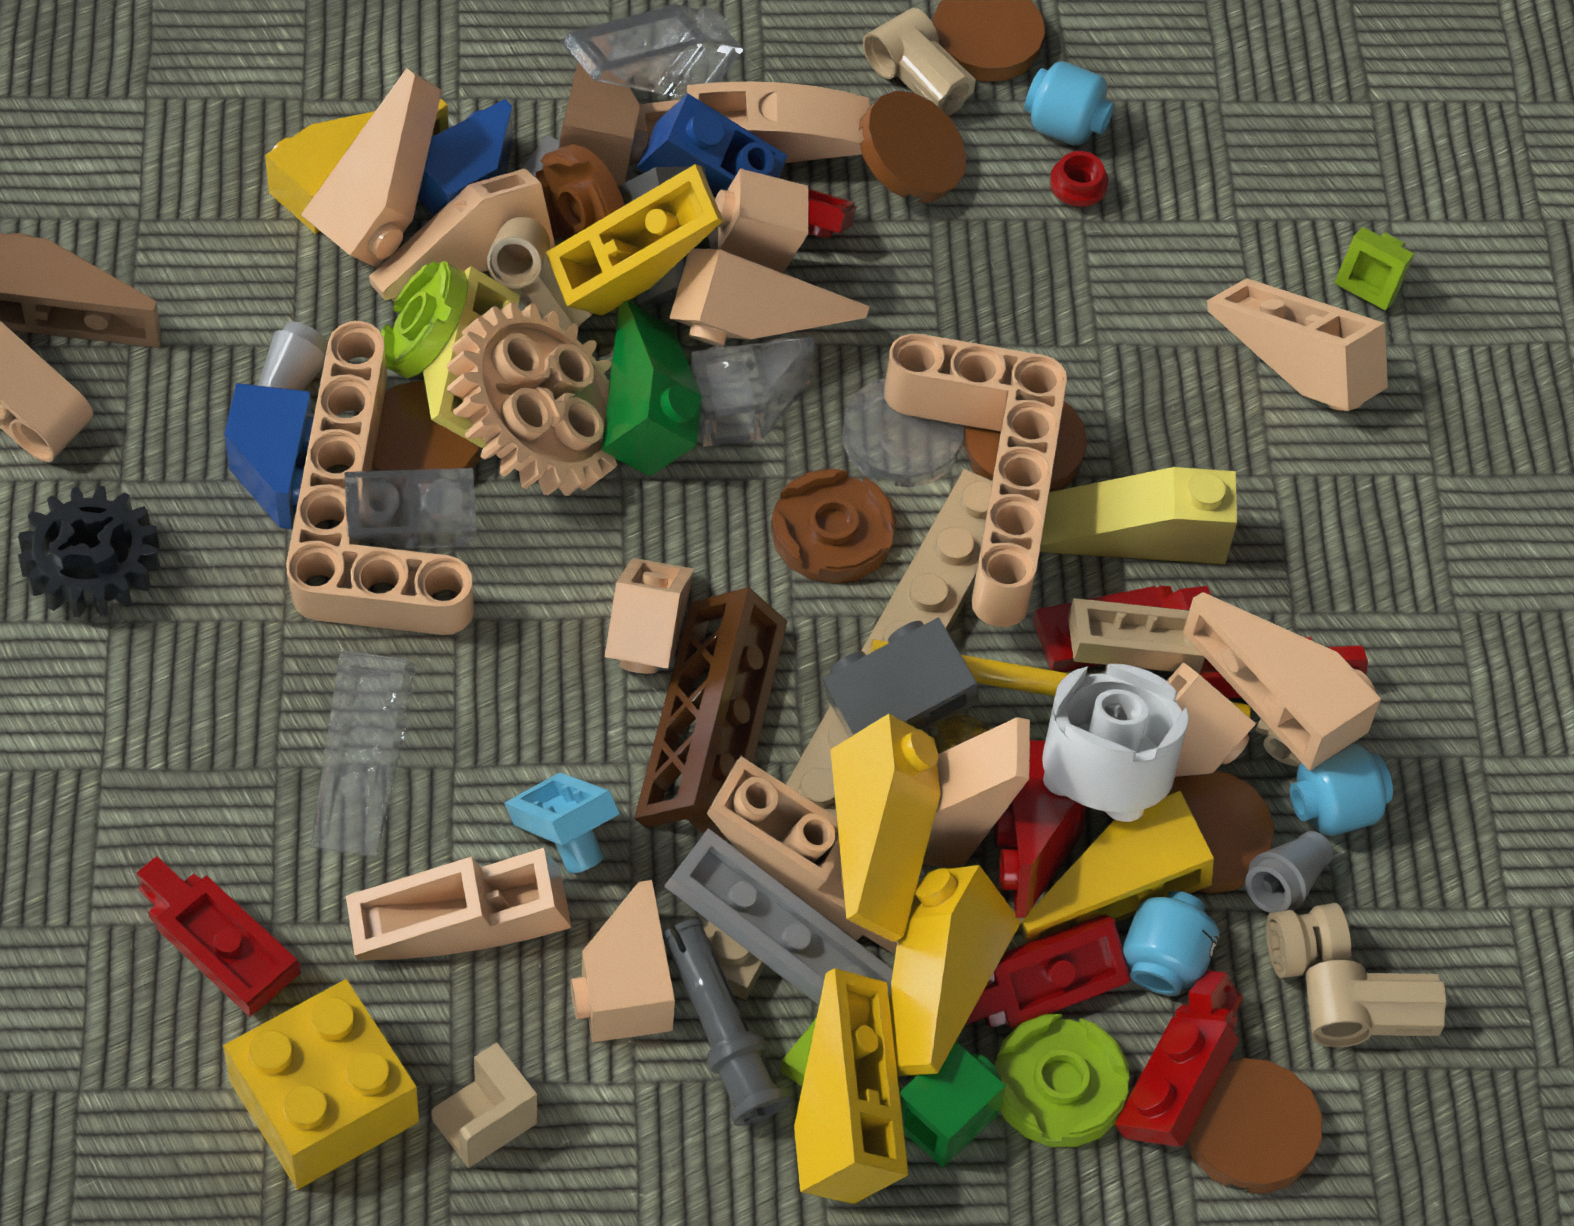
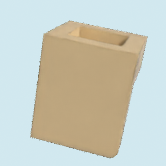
M495 1043L474 1057L475 1081L432 1109L433 1122L468 1168L537 1124V1093L498 1043Z

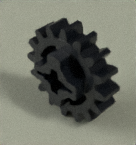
M98 486L93 498H84L81 490L78 487H74L71 489V501L63 504L54 496L47 498L49 507L47 515L31 511L28 515L31 531L19 532L18 539L21 553L18 554L22 576L27 577L30 593L33 596L45 593L49 609L55 611L66 601L71 604L73 617L80 618L86 605H95L99 615L106 616L109 601L116 599L120 604L128 607L132 605L130 595L132 587L143 591H148L151 587L148 571H157L160 567L157 550L160 548L157 528L150 525L148 510L145 506L132 510L129 494L124 492L114 501L107 500L105 486Z

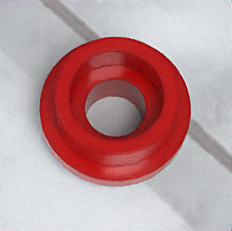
M1086 151L1070 152L1064 155L1051 171L1050 188L1053 194L1066 204L1078 207L1090 206L1099 202L1107 192L1108 174L1102 161L1092 153Z

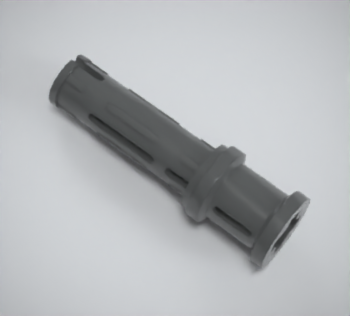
M694 918L676 924L679 935H676L673 929H668L663 934L664 944L668 947L712 1047L707 1054V1064L712 1073L720 1074L734 1106L730 1113L731 1119L736 1126H745L766 1119L785 1108L791 1101L788 1090L778 1087L764 1056L768 1047L766 1041L758 1032L749 1031L704 930L703 921L699 918Z

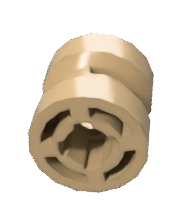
M1338 903L1314 906L1309 914L1298 915L1293 910L1269 913L1266 921V940L1271 964L1279 978L1303 975L1308 967L1329 960L1351 961L1349 927L1345 914Z

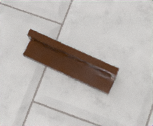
M750 587L690 603L634 819L645 828L687 820L703 834L709 828L723 840H728L708 816L707 812L736 761L741 756L751 763L754 761L788 622ZM723 617L719 628L704 642L709 621ZM710 666L707 679L690 696L693 682ZM696 720L693 734L676 750L679 736ZM683 774L677 798L663 801L665 791Z

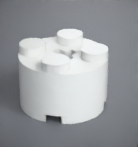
M1108 664L1106 673L1086 675L1088 666L1074 670L1060 682L1056 690L1042 756L1045 770L1043 777L1044 785L1050 792L1056 795L1067 796L1084 806L1105 811L1115 820L1122 822L1137 820L1143 815L1144 809L1159 803L1172 788L1189 720L1187 709L1185 707L1182 711L1176 703L1177 691L1169 682L1145 669L1126 664Z

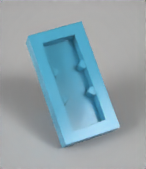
M561 772L504 802L514 826L555 843L565 868L570 874L588 870L603 860V852L592 829L620 814L609 790Z

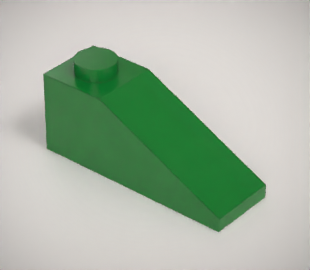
M626 300L619 305L601 450L651 477L697 445L702 395L674 328Z

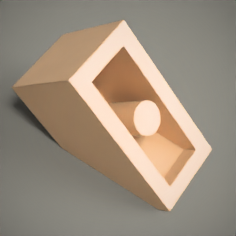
M740 168L728 190H720L715 198L723 218V222L718 225V249L784 273L808 235V186Z
M632 558L616 582L604 657L620 660L619 666L622 669L636 673H656L658 667L668 669L676 654L694 569Z
M1183 662L1167 680L1177 691L1176 703L1182 711L1186 707L1189 715L1175 777L1214 773L1221 763L1224 765L1229 764L1245 749L1249 741L1248 732L1256 724L1201 675Z
M652 880L641 881L636 884L582 951V977L570 980L576 1019L588 1018L592 1043L673 1031L675 998Z

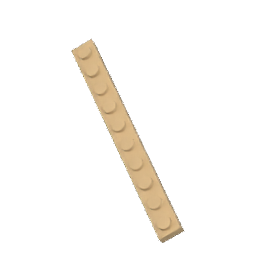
M965 469L962 471L861 650L866 655L869 654L872 639L888 642V638L892 633L913 621H922L923 624H926L939 617L947 632L950 631L974 587L992 486L991 480ZM830 705L786 785L837 817L830 749L848 739L849 736ZM708 921L704 930L732 993L747 1000L766 964Z

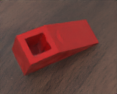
M1030 740L1029 780L994 825L995 846L1006 847V849L1001 850L1000 887L1001 890H1012L1015 918H1026L1082 836L1086 806L1067 796L1056 795L1050 792L1044 785L1043 777L1045 770L1042 756L1045 741Z

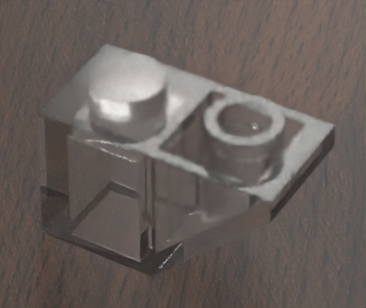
M776 338L765 343L733 347L726 345L715 346L708 350L692 352L691 371L702 395L699 432L703 447L764 439L811 383L815 347L813 338Z
M473 468L344 473L348 538L404 549L468 546L477 531Z

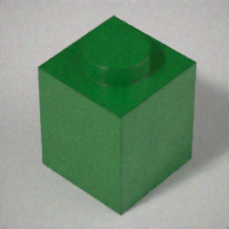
M956 1041L937 1074L917 1075L899 1092L904 1133L943 1168L999 1115L1006 1085L1002 1082L998 1070L983 1055L979 1053L970 1054Z

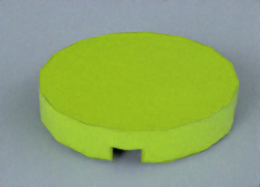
M434 261L423 266L410 278L394 301L395 305L392 310L399 314L394 327L392 328L385 324V327L381 330V335L384 338L387 369L408 379L420 374L435 360L449 341L466 303L468 280L465 272L448 262L442 261V263L438 264Z
M1044 1014L1021 1023L1003 1040L994 1065L1001 1076L1002 1082L1006 1085L1000 1111L1004 1119L1025 1138L1049 1147H1079L1101 1138L1115 1124L1129 1093L1128 1062L1117 1041L1096 1023L1082 1018L1079 1019V1022L1072 1019H1061L1062 1014Z

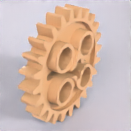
M510 302L502 310L496 306L492 307L462 331L463 336L451 347L457 356L447 364V369L458 377L447 386L448 392L463 398L464 401L453 412L456 416L470 418L473 426L467 430L465 436L467 439L479 437L483 439L486 444L482 449L481 457L484 460L495 454L502 459L500 474L503 477L516 469L519 471L522 488L527 489L538 480L544 495H549L557 488H560L565 496H569L579 487L583 491L587 490L616 468V458L601 450L610 380H607L604 373L611 367L612 363L610 360L596 361L592 356L597 344L594 340H590L583 345L577 340V324L573 323L566 330H563L559 326V318L556 311H551L541 319L536 304L531 303L521 311L515 302Z

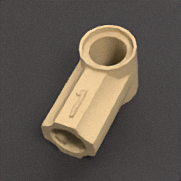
M911 8L864 35L863 49L868 62L877 74L885 79L898 76L914 93L935 103L946 115L950 116L961 109L967 98L974 93L976 79L939 44V37L932 21L920 9Z
M516 217L508 220L499 229L487 256V268L492 278L520 294L519 301L525 308L531 303L536 304L541 319L554 310L558 314L560 328L566 330L573 323L579 327L593 313L566 305L545 253L550 250V238L546 229L538 221L528 217ZM508 244H520L530 251L533 259L527 262L515 260L507 253L505 246Z
M1350 960L1325 961L1310 967L1306 972L1312 1039L1317 1044L1335 1048L1349 1047L1368 1040L1372 1035L1440 1036L1445 1026L1444 982L1440 981L1438 974L1366 973V969L1360 963Z

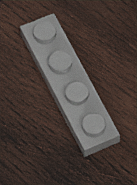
M709 828L664 886L818 1005L820 1003L825 974L833 968L887 982L888 995L890 994L892 968Z

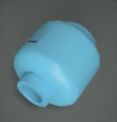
M1060 61L1054 63L1049 70L1040 68L1028 91L1024 110L1031 113V123L1037 132L1070 145L1078 146L1084 144L1093 132L1100 135L1105 132L1115 103L1106 99L1108 92L1107 81L1103 76L1071 63Z
M1350 744L1311 771L1301 762L1298 767L1297 782L1290 786V799L1298 818L1301 821L1309 820L1312 826L1325 836H1337L1379 822L1385 813L1386 803H1390L1393 797V784L1386 763L1377 753L1370 754L1367 749L1359 744Z
M1170 891L1167 897H1152L1139 904L1122 948L1126 964L1131 969L1130 977L1134 982L1157 994L1177 996L1180 995L1182 989H1191L1197 980L1204 975L1216 947L1220 931L1215 921L1204 912L1206 906L1200 899L1185 892Z

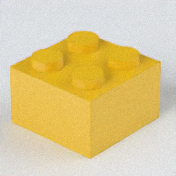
M347 979L223 1045L231 1085L297 1190L419 1123L417 1086Z

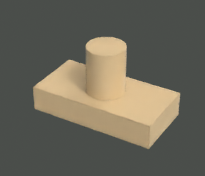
M1073 599L1068 621L1073 659L1076 662L1106 665L1104 673L1107 671L1108 664H1126L1142 669L1175 672L1184 662L1200 674L1205 657L1183 634L1189 614L1188 610Z

